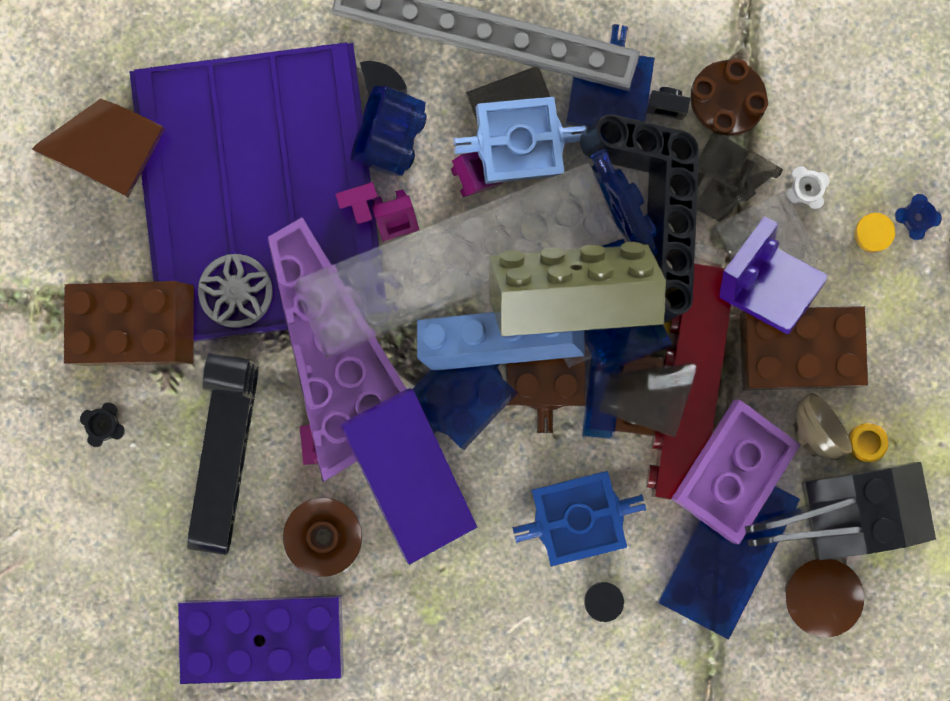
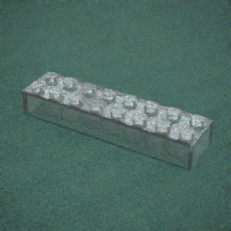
M587 163L297 279L294 287L322 354L327 359L416 323L417 320H423L489 293V255H500L508 250L531 253L541 252L543 249L550 247L574 250L581 249L586 245L604 246L612 242L620 234L591 166Z

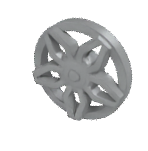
M229 254L214 260L204 270L198 285V296L204 312L213 321L229 328H243L254 324L265 315L272 301L273 287L269 274L258 261L246 255ZM231 262H235L238 270L237 275L229 274ZM241 262L252 265L259 272L248 273L243 277L244 269ZM224 264L223 274L225 279L219 276L210 277L218 267ZM263 277V280L256 286L251 287L249 284L251 279ZM218 282L220 287L219 290H213L207 287L206 284ZM266 286L265 299L260 307L257 299L251 295L252 293H258ZM206 293L213 297H221L216 301L214 311L210 309L207 303ZM251 301L255 309V314L244 308V305ZM226 303L229 309L219 317L221 305ZM236 307H238L240 313L249 317L240 321L227 320L235 313Z

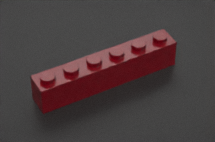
M694 263L692 306L686 313L670 320L669 333H674L675 338L673 349L667 348L664 358L663 371L669 372L667 388L661 387L659 393L658 410L664 411L662 426H655V434L652 440V449H657L658 454L656 465L650 464L647 474L646 488L652 489L651 497L672 500L673 495L713 433L731 309L730 303L719 298L723 271L725 270L722 267Z

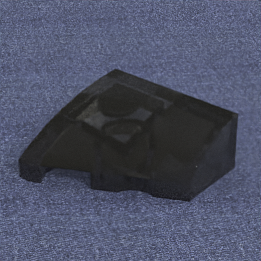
M712 132L699 156L697 212L720 222L733 212L734 207L738 203L748 201L756 194L755 189L770 178L776 179L779 177L783 169L759 154L746 150L720 133Z
M688 363L611 373L597 412L675 437L697 365Z

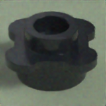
M105 403L101 409L85 410L81 414L80 422L84 425L85 431L89 435L87 438L89 445L100 447L104 441L112 438L119 440L124 436L125 428L119 424L116 416L118 408L113 403ZM101 421L106 423V427L103 429L99 427Z

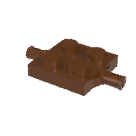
M585 356L506 363V406H527L537 410V433H545V418L546 433H554L553 410L563 406H585Z

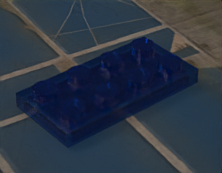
M775 486L752 524L796 509L800 498ZM699 519L657 602L729 640L778 542L748 547L747 540L781 535L787 525L746 532L740 544H734Z

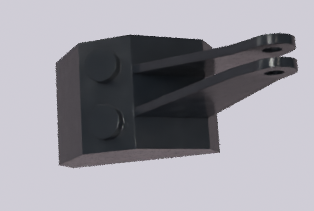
M921 462L801 482L805 499L804 506L762 522L745 526V532H754L789 525L808 518L810 532L759 537L747 540L748 547L782 541L812 539L815 558L818 560L878 553L936 540Z

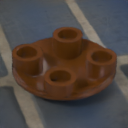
M738 58L717 61L708 65L697 75L691 88V106L696 118L704 127L720 135L735 136L751 130L761 120L768 107L767 92L762 79L744 60Z
M834 559L811 560L800 566L785 585L786 606L790 617L800 629L813 636L834 637L843 634L855 625L863 611L864 590L857 574L840 561Z

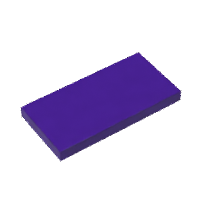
M408 388L340 424L407 564L414 563L478 528L413 389Z

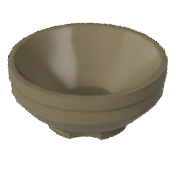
M810 393L799 401L795 415L796 420L793 424L794 434L801 446L811 456L839 460L852 453V444L844 426L821 397Z

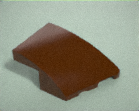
M99 99L38 142L32 150L129 198L165 128L124 107L104 99Z

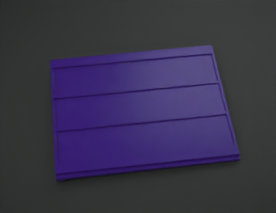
M345 42L129 71L134 112L165 128L141 173L153 281H178L194 285V342L288 330L268 237L300 218H303L364 320L388 317L377 224L372 206H374L373 199L367 200L372 220L357 224L352 206L340 209L335 195L336 193L371 183L353 43L347 44ZM229 254L246 255L258 261L269 274L273 287L272 301L265 315L254 324L243 328H229L213 321L204 312L198 296V285L204 270L214 260ZM231 262L229 274L237 275L238 270L235 262ZM241 262L244 269L243 277L248 273L259 272L252 265ZM224 264L218 267L210 277L219 276L225 279L223 274ZM263 277L251 279L249 284L251 287H254L263 280ZM207 283L206 286L213 290H219L220 283ZM266 286L258 293H252L251 295L257 299L260 307L265 299ZM206 293L207 303L210 309L214 311L215 303L221 297H213ZM251 301L244 305L245 309L253 314L256 313ZM226 303L221 305L219 317L229 309ZM236 307L235 313L227 320L240 321L249 317L240 313L238 307Z

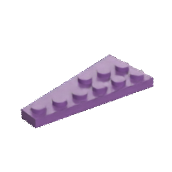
M300 218L268 237V244L322 482L357 462L340 424L406 390V387L303 218Z

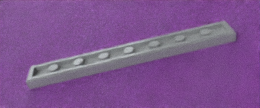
M334 0L331 10L333 15L626 91H630L640 55L638 50L443 0Z

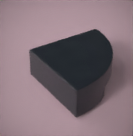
M376 61L360 62L370 102L408 92L404 80L392 67Z

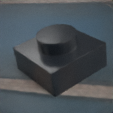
M660 87L659 91L652 90L648 99L646 113L684 120L688 113L691 98L682 96V91L678 89Z

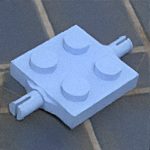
M554 97L480 103L475 107L478 125L476 136L454 138L453 147L456 146L454 148L455 155L478 152L483 163L485 184L560 177L565 174L562 157L564 143L580 142L581 134L586 130V127L582 125L563 128L557 117Z

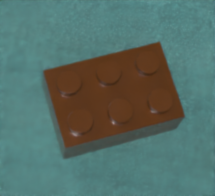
M178 281L65 284L64 364L117 366L194 363V285Z
M865 306L808 307L789 334L783 333L745 311L740 313L742 391L859 388L868 385Z

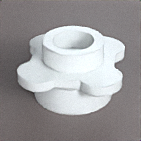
M803 166L795 168L792 171L794 179L792 187L786 192L787 200L792 204L801 202L808 204L811 209H819L824 204L822 195L830 182L828 175L824 172L807 171ZM806 184L810 185L811 191H806L804 186Z

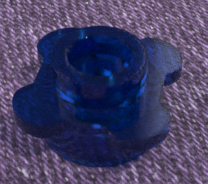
M923 194L914 195L909 205L905 208H899L895 212L896 222L903 224L908 229L909 237L913 240L923 239L928 229L940 225L942 221L940 212L936 211L935 207L928 202L927 197ZM916 214L921 215L922 218L920 221H917L915 219Z

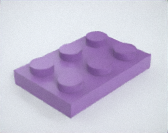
M733 400L673 495L672 500L730 542L740 544L746 534L745 526L753 523L801 444L743 401Z

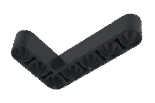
M607 114L581 134L580 147L583 153L594 161L649 173L645 245H649L666 279L665 297L669 300L671 306L670 308L665 301L664 323L686 313L691 308L693 302L699 165L698 143L690 133L682 130ZM601 134L605 136L607 142L602 138ZM668 223L671 224L674 232L670 229ZM666 259L670 262L672 269L668 266Z
M211 353L206 358L202 386L203 390L211 392V399L188 532L187 549L221 555H228L230 550L259 373L258 364L250 359Z

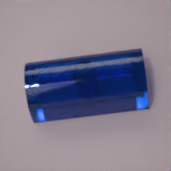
M590 359L582 437L604 440L614 439L622 364L619 360Z

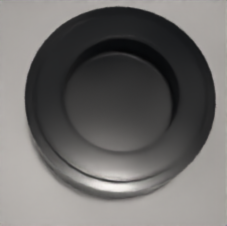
M598 582L587 590L584 597V606L587 613L593 619L600 622H609L621 614L624 608V597L620 589L609 582Z

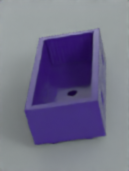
M342 595L187 600L178 603L180 684L341 679L344 675ZM257 635L265 637V644L263 646L255 644L254 639Z

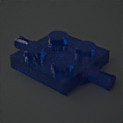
M619 24L612 25L610 44L625 47L628 27L622 25L618 40ZM639 55L630 91L573 77L566 125H585L588 128L607 114L645 122L655 58ZM601 134L602 138L607 142L605 136Z
M599 150L593 153L591 158L594 165L590 167L617 230L627 242L648 244L653 255L659 253L653 240L654 237L658 236V233L648 215L643 216L640 205L644 204V199L637 185L634 182L629 184L620 168H613L606 150Z
M500 364L430 370L413 390L434 434L438 431L449 436L463 450L474 441L518 394L503 379L500 370L497 368Z

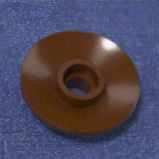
M332 498L310 499L296 507L288 517L283 531L284 549L290 561L302 572L317 577L336 575L347 569L358 556L362 544L361 525L355 513L344 503ZM321 529H326L331 534V540L327 544H320L317 541L316 535Z

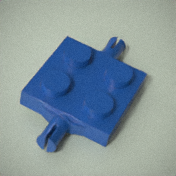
M608 471L531 490L536 508L535 522L516 527L513 526L512 528L514 534L529 530V533L514 536L516 543L539 537L546 547L550 566L553 567L627 548L623 532L624 515L643 510L646 511V506L644 503L632 507L629 506L630 504L644 501L642 494L619 500L612 489Z

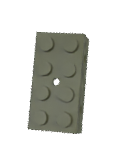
M626 242L617 247L586 245L581 249L574 250L550 247L543 249L541 252L522 253L516 250H508L500 255H489L490 302L501 336L664 324L666 279L648 244Z

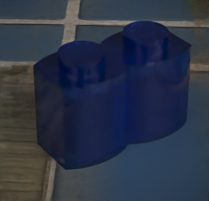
M374 86L365 106L362 125L353 144L351 160L388 175L403 176L404 172L412 166L415 158V151L413 149L414 138L423 130L426 124V102L388 86Z

